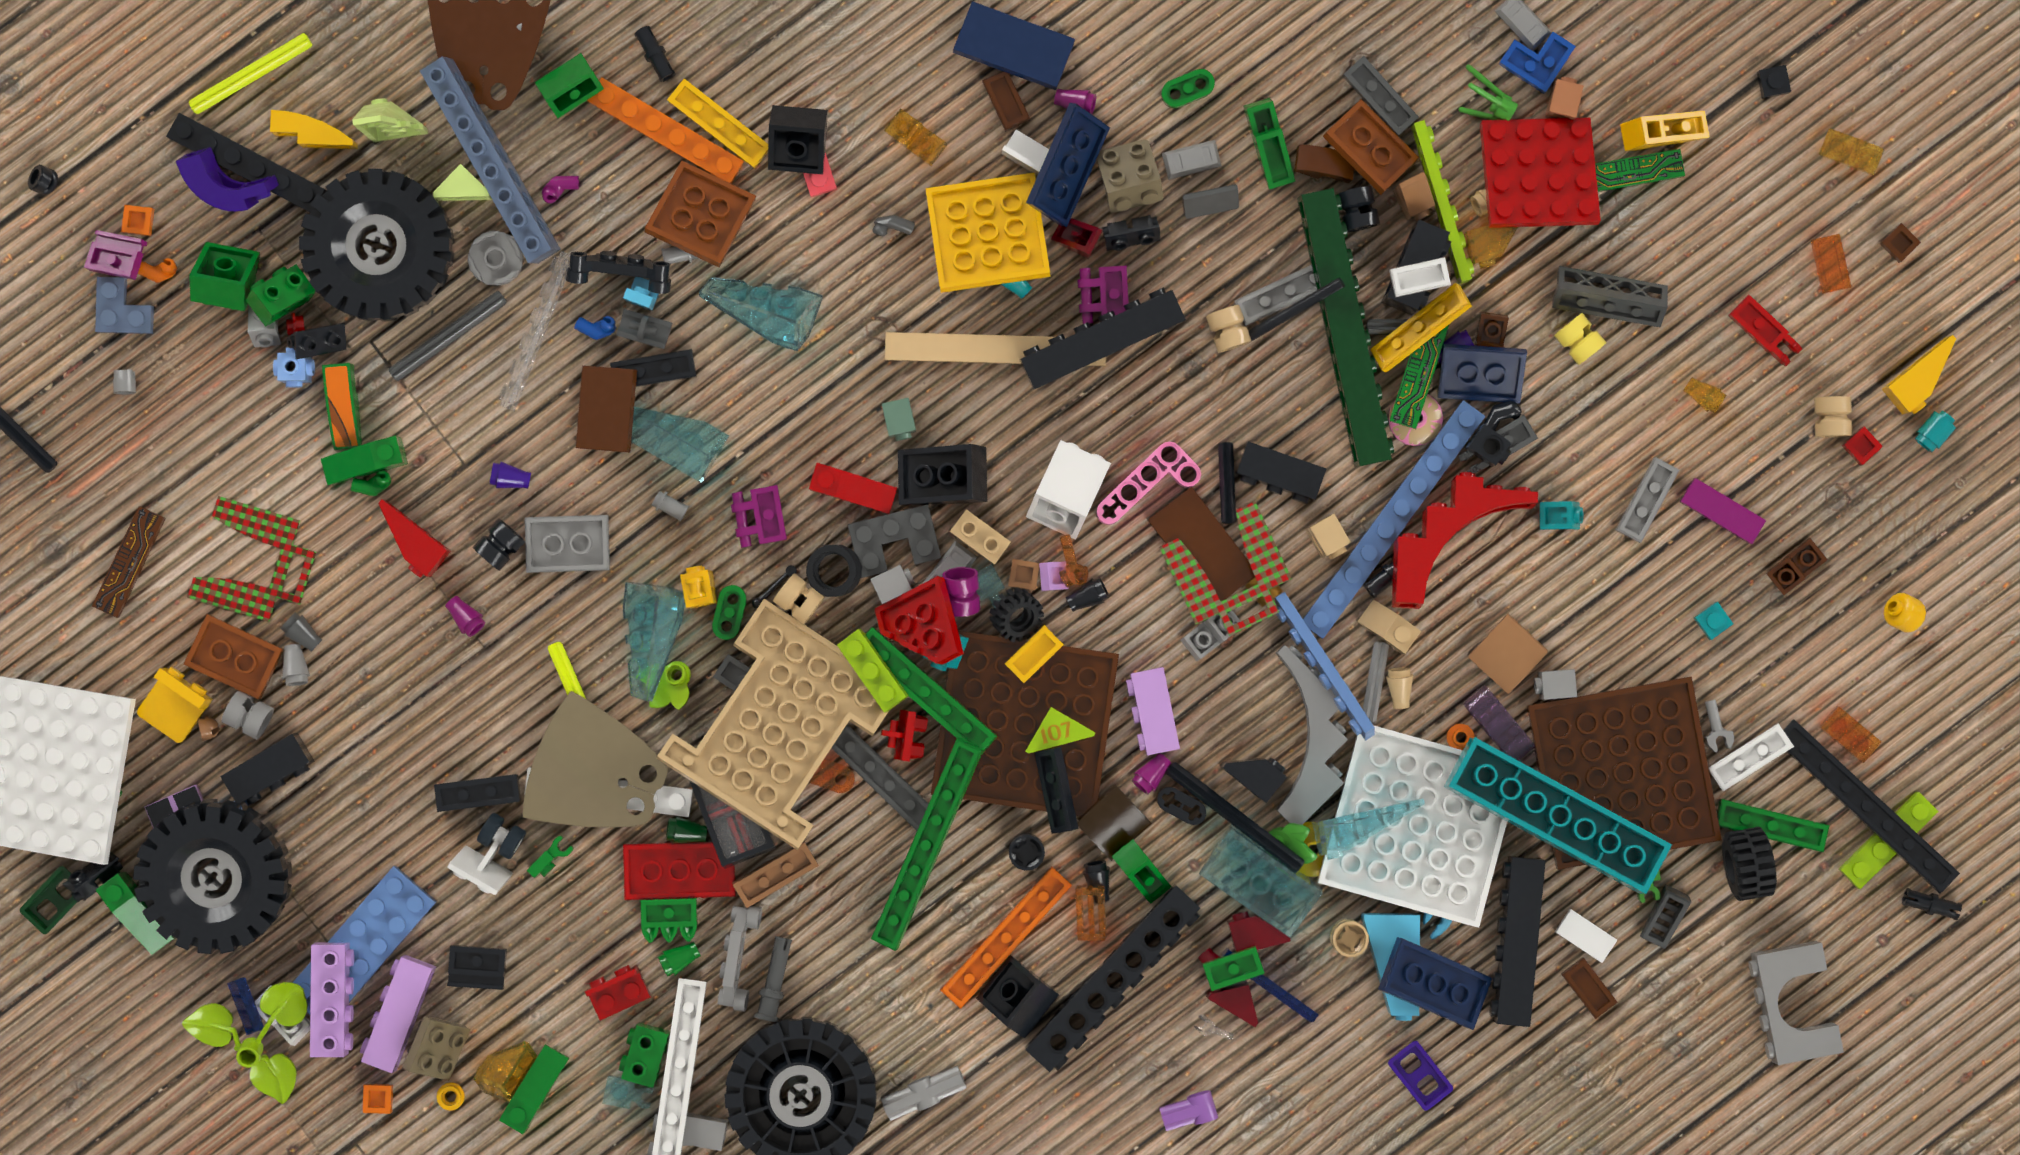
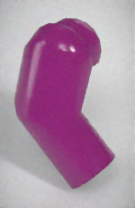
M579 176L552 177L542 190L543 200L551 204L556 202L565 190H579Z

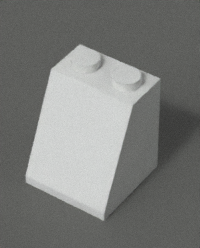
M1060 440L1026 517L1076 540L1111 463L1105 461L1100 455L1090 454L1081 450L1074 443H1066Z

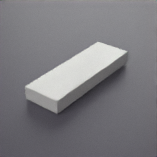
M1779 723L1708 767L1709 772L1721 790L1725 791L1794 746Z

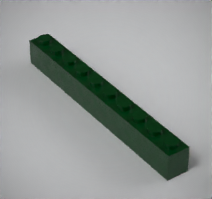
M1334 188L1302 194L1297 198L1316 288L1318 290L1339 277L1345 285L1344 288L1323 299L1319 304L1354 467L1392 460L1391 454H1394L1392 439L1390 437L1387 438L1385 427H1388V418L1385 410L1381 411L1379 400H1382V390L1380 384L1375 383L1373 374L1377 371L1374 357L1369 355L1368 346L1371 345V339L1368 330H1364L1362 319L1365 318V311L1362 302L1358 303L1356 292L1359 291V283L1356 275L1352 276L1350 267L1353 264V255L1351 249L1346 248L1344 239L1348 234L1345 222L1340 220L1339 211L1342 210L1339 194L1335 195Z

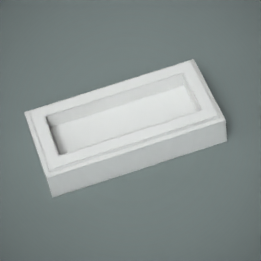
M1445 257L1389 270L1395 298L1451 285Z
M1572 909L1568 910L1555 930L1557 934L1601 963H1603L1617 942V939Z

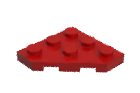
M936 576L874 609L880 634L927 657L932 662L943 665L964 654L944 577Z

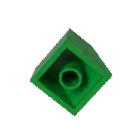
M206 242L189 275L190 301L245 311L248 305L246 299L251 292L250 287L256 280L260 252Z

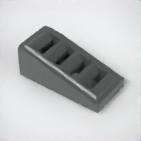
M1665 884L1660 892V900H1656L1640 937L1666 949L1691 904L1690 897ZM1671 898L1679 902V905L1677 906L1669 902L1668 899ZM1663 908H1667L1675 912L1674 915L1671 916L1663 912ZM1659 917L1669 922L1670 924L1669 926H1666L1660 922H1657L1656 920ZM1654 927L1665 934L1662 937L1652 932L1651 929Z

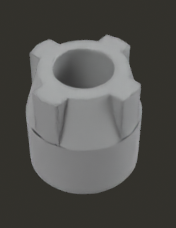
M130 369L114 370L113 393L119 395L135 394V372Z

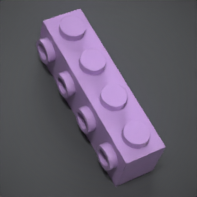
M316 942L311 945L310 1057H345L349 1054V1050L353 1049V1034L349 1033V1022H353L354 1009L353 1005H349V994H353L354 979L349 977L350 966L354 965V950L350 949V943Z

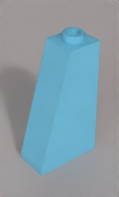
M1361 913L1363 926L1369 935V947L1379 982H1381L1397 937L1420 946L1419 914ZM1383 992L1388 1013L1391 1016H1395V1020L1411 1021L1412 1016H1419V1007Z

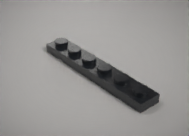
M178 113L166 136L192 151L211 147L218 165L249 181L275 175L279 185L270 192L308 212L312 211L313 207L310 204L317 194L322 196L327 191L181 113Z

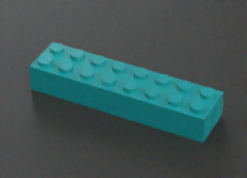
M1476 737L1469 738L1444 785L1448 790L1639 894H1647L1672 846L1667 841Z

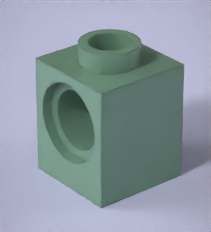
M909 398L882 403L889 438L895 437L896 441L912 438L911 433L916 432Z

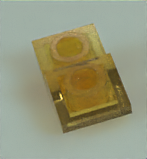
M902 109L897 112L884 130L889 136L929 166L933 165L947 146L944 140L925 128L922 123Z
M1829 128L1819 155L1845 164L1850 168L1875 175L1884 149Z

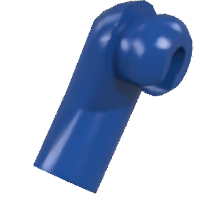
M605 316L603 320L595 323L579 317L574 329L594 340H599L611 335L616 329V323L614 318L610 316Z

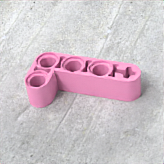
M1165 442L1098 505L1096 510L1097 518L1105 525L1116 523L1167 473L1181 487H1193L1200 480V468L1176 443ZM1169 447L1175 450V461L1165 462L1162 459L1161 452L1164 448ZM1149 466L1155 469L1157 474L1155 480L1148 482L1142 478L1141 471L1144 467ZM1186 467L1193 469L1196 475L1194 481L1189 483L1183 481L1180 476L1181 470ZM1128 485L1134 487L1137 493L1136 498L1131 501L1125 500L1121 496V489ZM1116 495L1118 501L1126 506V508L1122 510L1121 506H1118L1113 512L1116 517L1113 519L1107 517L1105 519L1102 516L1104 513L1102 507H1111L1116 502L1111 498Z

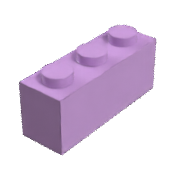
M1160 667L1131 673V679L1126 680L1129 696L1135 697L1136 707H1131L1134 723H1140L1142 734H1137L1140 751L1145 750L1148 756L1180 749L1164 668Z

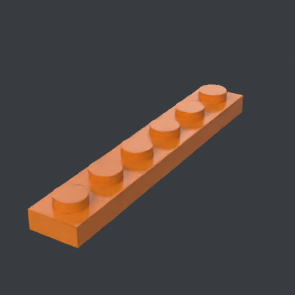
M601 77L599 81L604 89L587 100L590 104L709 174L728 183H733L744 164L742 159Z

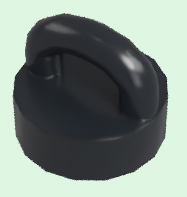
M40 164L33 168L28 178L29 189L43 195L52 193L58 183L56 171Z

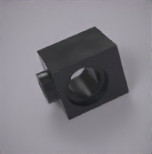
M1483 424L1465 449L1489 466L1494 467L1497 463L1502 465L1509 457L1511 451L1508 448L1511 442ZM1486 440H1493L1497 444V451L1494 455L1485 452L1484 443Z

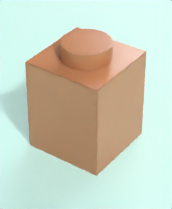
M1561 77V80L1557 79L1552 84L1545 116L1574 120L1577 117L1584 85L1577 84L1578 81L1569 77Z

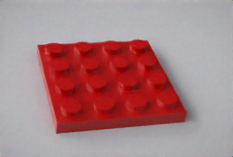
M1591 117L1575 118L1574 120L1569 118L1481 121L1480 134L1489 228L1599 225L1601 218Z

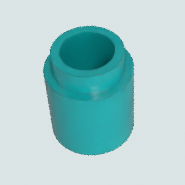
M1934 411L1917 431L1918 435L1915 441L1931 453L1936 448L1939 449L1956 429L1953 425L1954 418L1945 411L1940 413Z

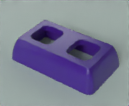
M1418 1041L1411 1042L1388 1061V1065L1425 1111L1429 1110L1453 1091L1451 1083ZM1410 1053H1414L1421 1061V1065L1412 1073H1406L1400 1062ZM1427 1075H1432L1438 1083V1087L1429 1095H1424L1417 1087V1084Z

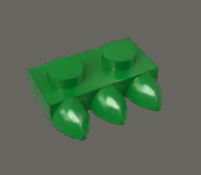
M697 898L640 900L641 929L649 943H652L656 938L659 927L663 937L668 942L674 939L678 927L687 942H690L694 937L698 926Z

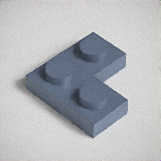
M97 277L95 332L153 334L154 306L126 305L127 278Z

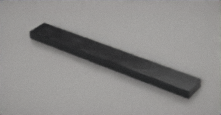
M1793 719L1783 729L1794 746L1786 752L1939 894L1960 874L1797 721Z

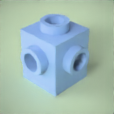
M286 348V353H277V359L273 361L274 376H277L278 381L286 383V387L300 388L303 387V383H312V376L315 374V362L312 357L295 359V350L293 348ZM291 361L296 365L293 371H290Z

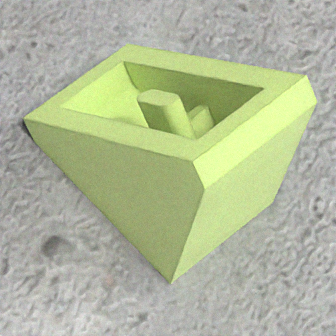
M461 164L433 192V197L438 201L492 200L486 187Z

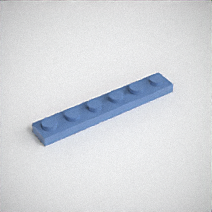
M1283 592L1275 597L1276 606L1279 610V613L1276 614L1282 623L1285 621L1291 628L1289 630L1291 638L1296 645L1301 643L1306 651L1303 653L1306 661L1311 667H1317L1321 673L1318 677L1326 690L1331 688L1336 697L1333 700L1340 712L1346 711L1351 720L1348 722L1353 732L1357 736L1361 734L1365 741L1374 736L1375 727L1286 593Z

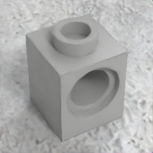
M901 565L870 579L882 604L911 590V585L915 583L909 568L903 570Z
M1575 669L1537 672L1538 678H1534L1535 694H1539L1540 700L1577 697Z

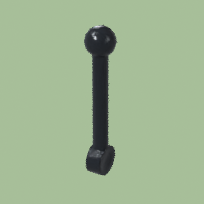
M792 565L788 566L786 573L759 598L752 600V606L757 609L763 599H766L789 576H792L794 573L796 574V568Z

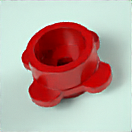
M292 313L291 319H286L287 336H291L294 332L305 330L303 315L295 316V313Z

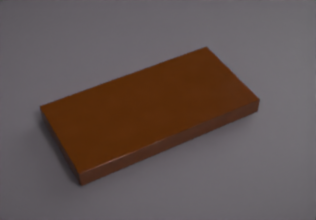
M1192 487L1147 520L1165 544L1177 538L1182 541L1206 573L1220 601L1226 600L1255 577L1248 559Z

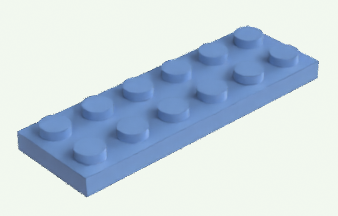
M396 866L390 869L327 942L350 943V949L354 950V965L350 966L349 977L354 979L353 994H349V1003L437 902ZM311 962L293 982L304 989L308 1004L307 1013L309 1015L311 1004Z

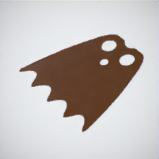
M428 0L438 59L443 56L454 60L464 80L474 85L475 92L473 96L478 105L484 104L491 110H506L512 105L520 92L534 59L551 0H543L539 5L533 7L528 5L526 0H510L506 4H501L497 0H479L475 3L469 0H449L445 3L439 0ZM522 23V28L520 31L517 28V25ZM487 66L488 73L484 76L481 75L480 68ZM496 83H502L507 90L504 99L499 101L493 99L490 92L492 86Z

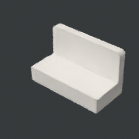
M1015 130L1007 145H1004L1002 155L1028 171L1035 172V175L1038 176L1049 149L1020 131Z

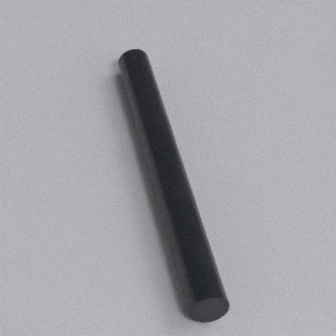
M1339 277L1250 329L1248 332L1251 341L1344 288V282Z

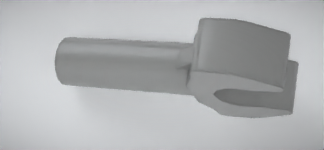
M1716 699L1706 701L1705 705L1711 725L1709 735L1704 737L1706 745L1713 752H1717L1716 738L1722 736L1726 748L1731 749L1734 742L1733 731H1727L1722 727Z

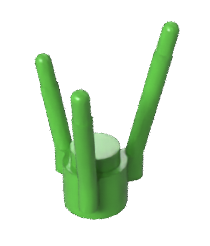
M1469 64L1466 65V69L1497 96L1494 97L1473 83H1469L1468 87L1492 102L1489 111L1493 112V114L1459 107V112L1487 120L1510 121L1518 104L1512 101V97L1503 93L1479 71Z

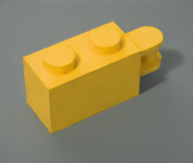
M701 565L686 568V574H680L686 608L692 609L717 604L718 600L712 571L705 570V566Z

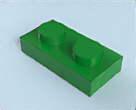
M1256 946L1203 963L1211 991L1265 974Z

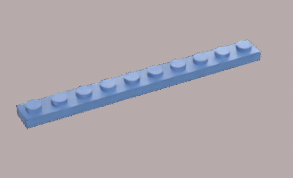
M1461 401L1304 616L1303 620L1308 628L1321 639L1329 632L1485 418V415L1466 401Z

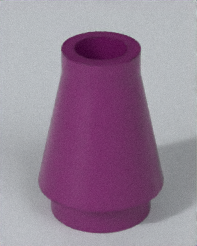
M1058 88L1054 98V105L1067 109L1069 103H1075L1090 114H1093L1097 96L1092 94L1090 90H1063Z
M458 596L450 599L445 605L462 634L466 633L468 637H471L484 627L483 615L462 601Z
M1158 753L1152 760L1134 772L1135 776L1132 782L1145 794L1155 791L1171 762L1163 754Z

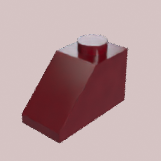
M1248 911L1235 913L1232 915L1233 919L1227 921L1235 952L1256 946L1257 950L1291 941L1287 933L1255 914L1249 915Z

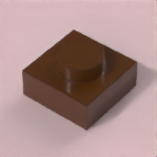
M1900 223L1879 244L1900 263L1921 242Z

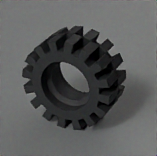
M1015 588L1013 592L1011 589L1006 590V596L1001 593L999 595L1001 600L993 602L996 608L990 609V614L993 615L990 617V621L993 623L992 626L1005 639H1009L1011 642H1015L1016 639L1018 642L1023 641V636L1029 639L1031 631L1034 633L1038 631L1035 626H1041L1043 622L1040 619L1044 617L1043 607L1027 590ZM1024 608L1021 616L1017 620L1010 622L1012 614L1016 610Z

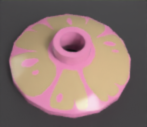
M1428 394L1421 413L1422 420L1418 423L1417 429L1390 422L1395 402L1390 408L1388 416L1390 430L1396 439L1406 445H1425L1435 439L1442 429L1443 414L1441 407Z

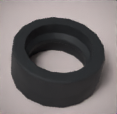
M825 545L818 548L810 556L806 565V576L810 586L821 595L838 597L846 595L856 588L862 576V565L858 556L851 548L844 545ZM831 554L842 556L849 566L847 580L838 587L826 585L819 575L821 561Z

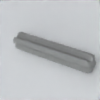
M1379 641L1375 642L1373 646L1363 704V711L1371 723H1375L1377 720L1389 650L1388 643Z

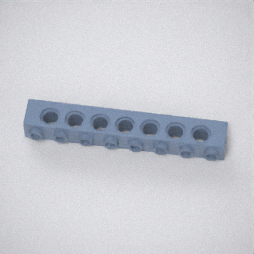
M442 56L421 69L420 72L527 262L539 264L560 251L559 245L482 109L477 104L473 93L454 60Z

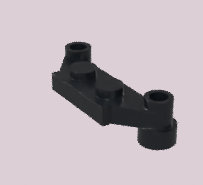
M579 251L570 253V267L566 270V281L570 283H587L589 272L592 271L648 278V290L650 292L666 294L671 291V279H669L670 264L667 262H651L650 259H644V256L638 254H630L628 257L617 256V253L612 251H602L600 254L596 253V255H587Z

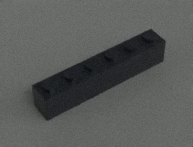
M1163 287L1150 293L1151 299L1146 302L1140 303L1139 299L1124 305L1126 311L1115 315L1114 311L1098 317L1100 320L1098 324L1090 327L1087 322L1074 328V335L1065 338L1064 334H1060L1049 339L1050 346L1040 350L1039 346L1036 345L1023 351L1025 357L1019 360L1033 390L1185 321L1186 319L1173 290L1166 292Z
M1508 856V862L1504 861L1502 878H1506V886L1500 892V906H1504L1503 917H1499L1497 922V933L1501 934L1500 945L1496 944L1495 961H1499L1498 972H1494L1492 977V989H1496L1495 1000H1491L1489 1009L1490 1017H1493V1021L1496 1024L1531 1026L1546 862L1543 859Z

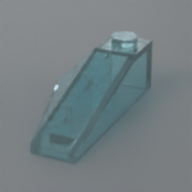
M634 407L631 442L702 483L728 440L729 435L705 421Z

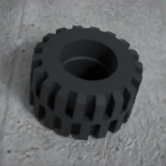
M1761 827L1726 832L1722 841V856L1726 878L1735 898L1738 901L1774 895L1777 884L1776 866L1769 839Z

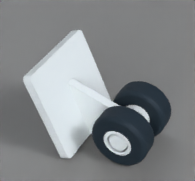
M492 813L477 837V841L486 847L490 846L494 841L487 854L484 856L472 848L464 846L447 866L457 877L468 879L476 884L481 891L492 893L493 895L500 891L513 873L492 861L499 847V854L507 859H511L526 834L525 830L516 825L510 831L503 828L504 818L496 813Z

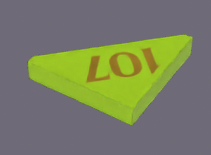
M1050 707L1025 752L1033 753L1093 737L1095 732Z

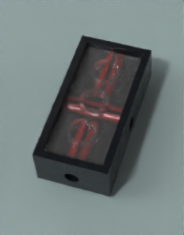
M690 781L721 866L724 869L776 849L769 831Z

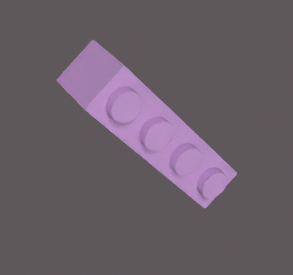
M404 955L400 960L396 959L390 970V975L393 976L390 986L386 985L380 997L383 1005L380 1012L376 1011L370 1023V1027L373 1028L370 1038H365L360 1049V1053L363 1054L361 1062L389 1073L397 1071L437 966L408 955Z

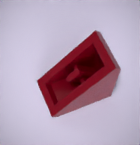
M1071 218L1067 227L1057 226L1051 240L1089 260L1101 237L1102 230Z
M1247 982L1208 992L1207 999L1256 1028L1258 1019Z

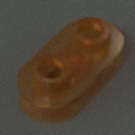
M824 759L819 766V774L813 775L809 783L837 793H845L853 787L855 775L849 767ZM838 774H843L846 777V782L842 785L836 782Z

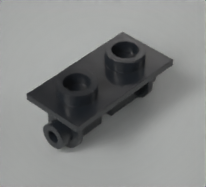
M1148 215L1131 219L1133 228L1129 229L1126 220L1107 223L1106 227H1102L1106 251H1121L1130 246L1150 245L1155 241H1160V227L1157 217Z
M345 323L294 332V334H291V337L287 338V345L295 350V359L346 350Z
M110 852L108 864L103 865L91 862L83 869L73 872L62 885L72 892L71 895L77 902L85 901L99 888L95 883L97 879L104 884L120 873L123 866L118 861L119 858Z

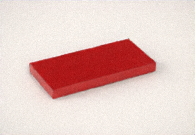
M712 841L674 844H623L624 900L736 897V890L732 884L736 881L735 865L726 869L721 866Z

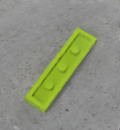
M1915 792L1895 813L1918 833L1939 811L1920 792ZM1874 833L1839 870L1857 889H1861L1896 853Z

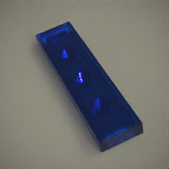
M1226 947L1221 955L1223 957L1234 952ZM1265 974L1250 978L1309 1022H1314L1319 1014Z

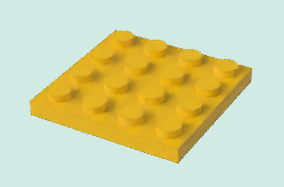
M1035 172L925 188L941 293L1051 277L1041 213L1026 203L1036 181Z

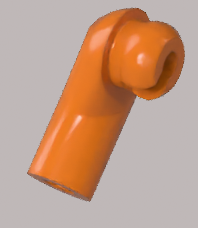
M170 258L163 259V262L156 266L142 261L138 274L156 283H160L173 277L177 271L175 261Z

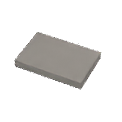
M609 515L525 517L526 573L610 570Z

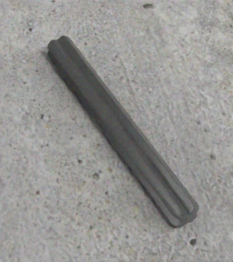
M496 291L390 367L389 373L396 381L401 380L507 303L506 299L499 291Z

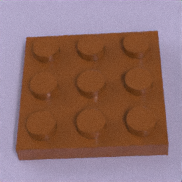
M681 161L645 227V233L720 268L756 200V195Z

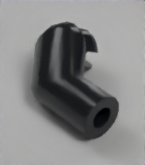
M1514 401L1496 404L1490 410L1483 424L1495 431L1501 420L1507 418L1518 419L1521 416L1522 409Z

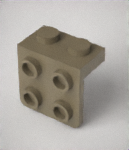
M1139 140L1099 152L1096 160L1105 186L1111 214L1164 200L1161 178L1148 140Z

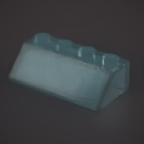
M1232 824L1217 843L1199 872L1202 877L1289 938L1292 937L1323 894L1321 886L1301 872H1293Z

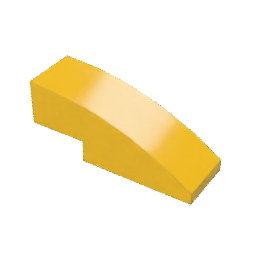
M271 110L270 132L275 136L297 137V144L303 148L358 149V144L354 140L323 121L294 112Z

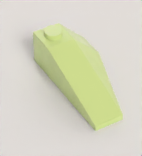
M385 98L375 99L371 101V105H364L352 119L353 126L373 142L428 134L427 128L393 102H388Z

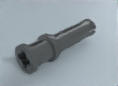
M775 936L765 987H762L759 991V995H761L758 1012L754 1014V1018L771 1022L779 1021L777 1012L780 1000L784 998L781 988L792 939Z

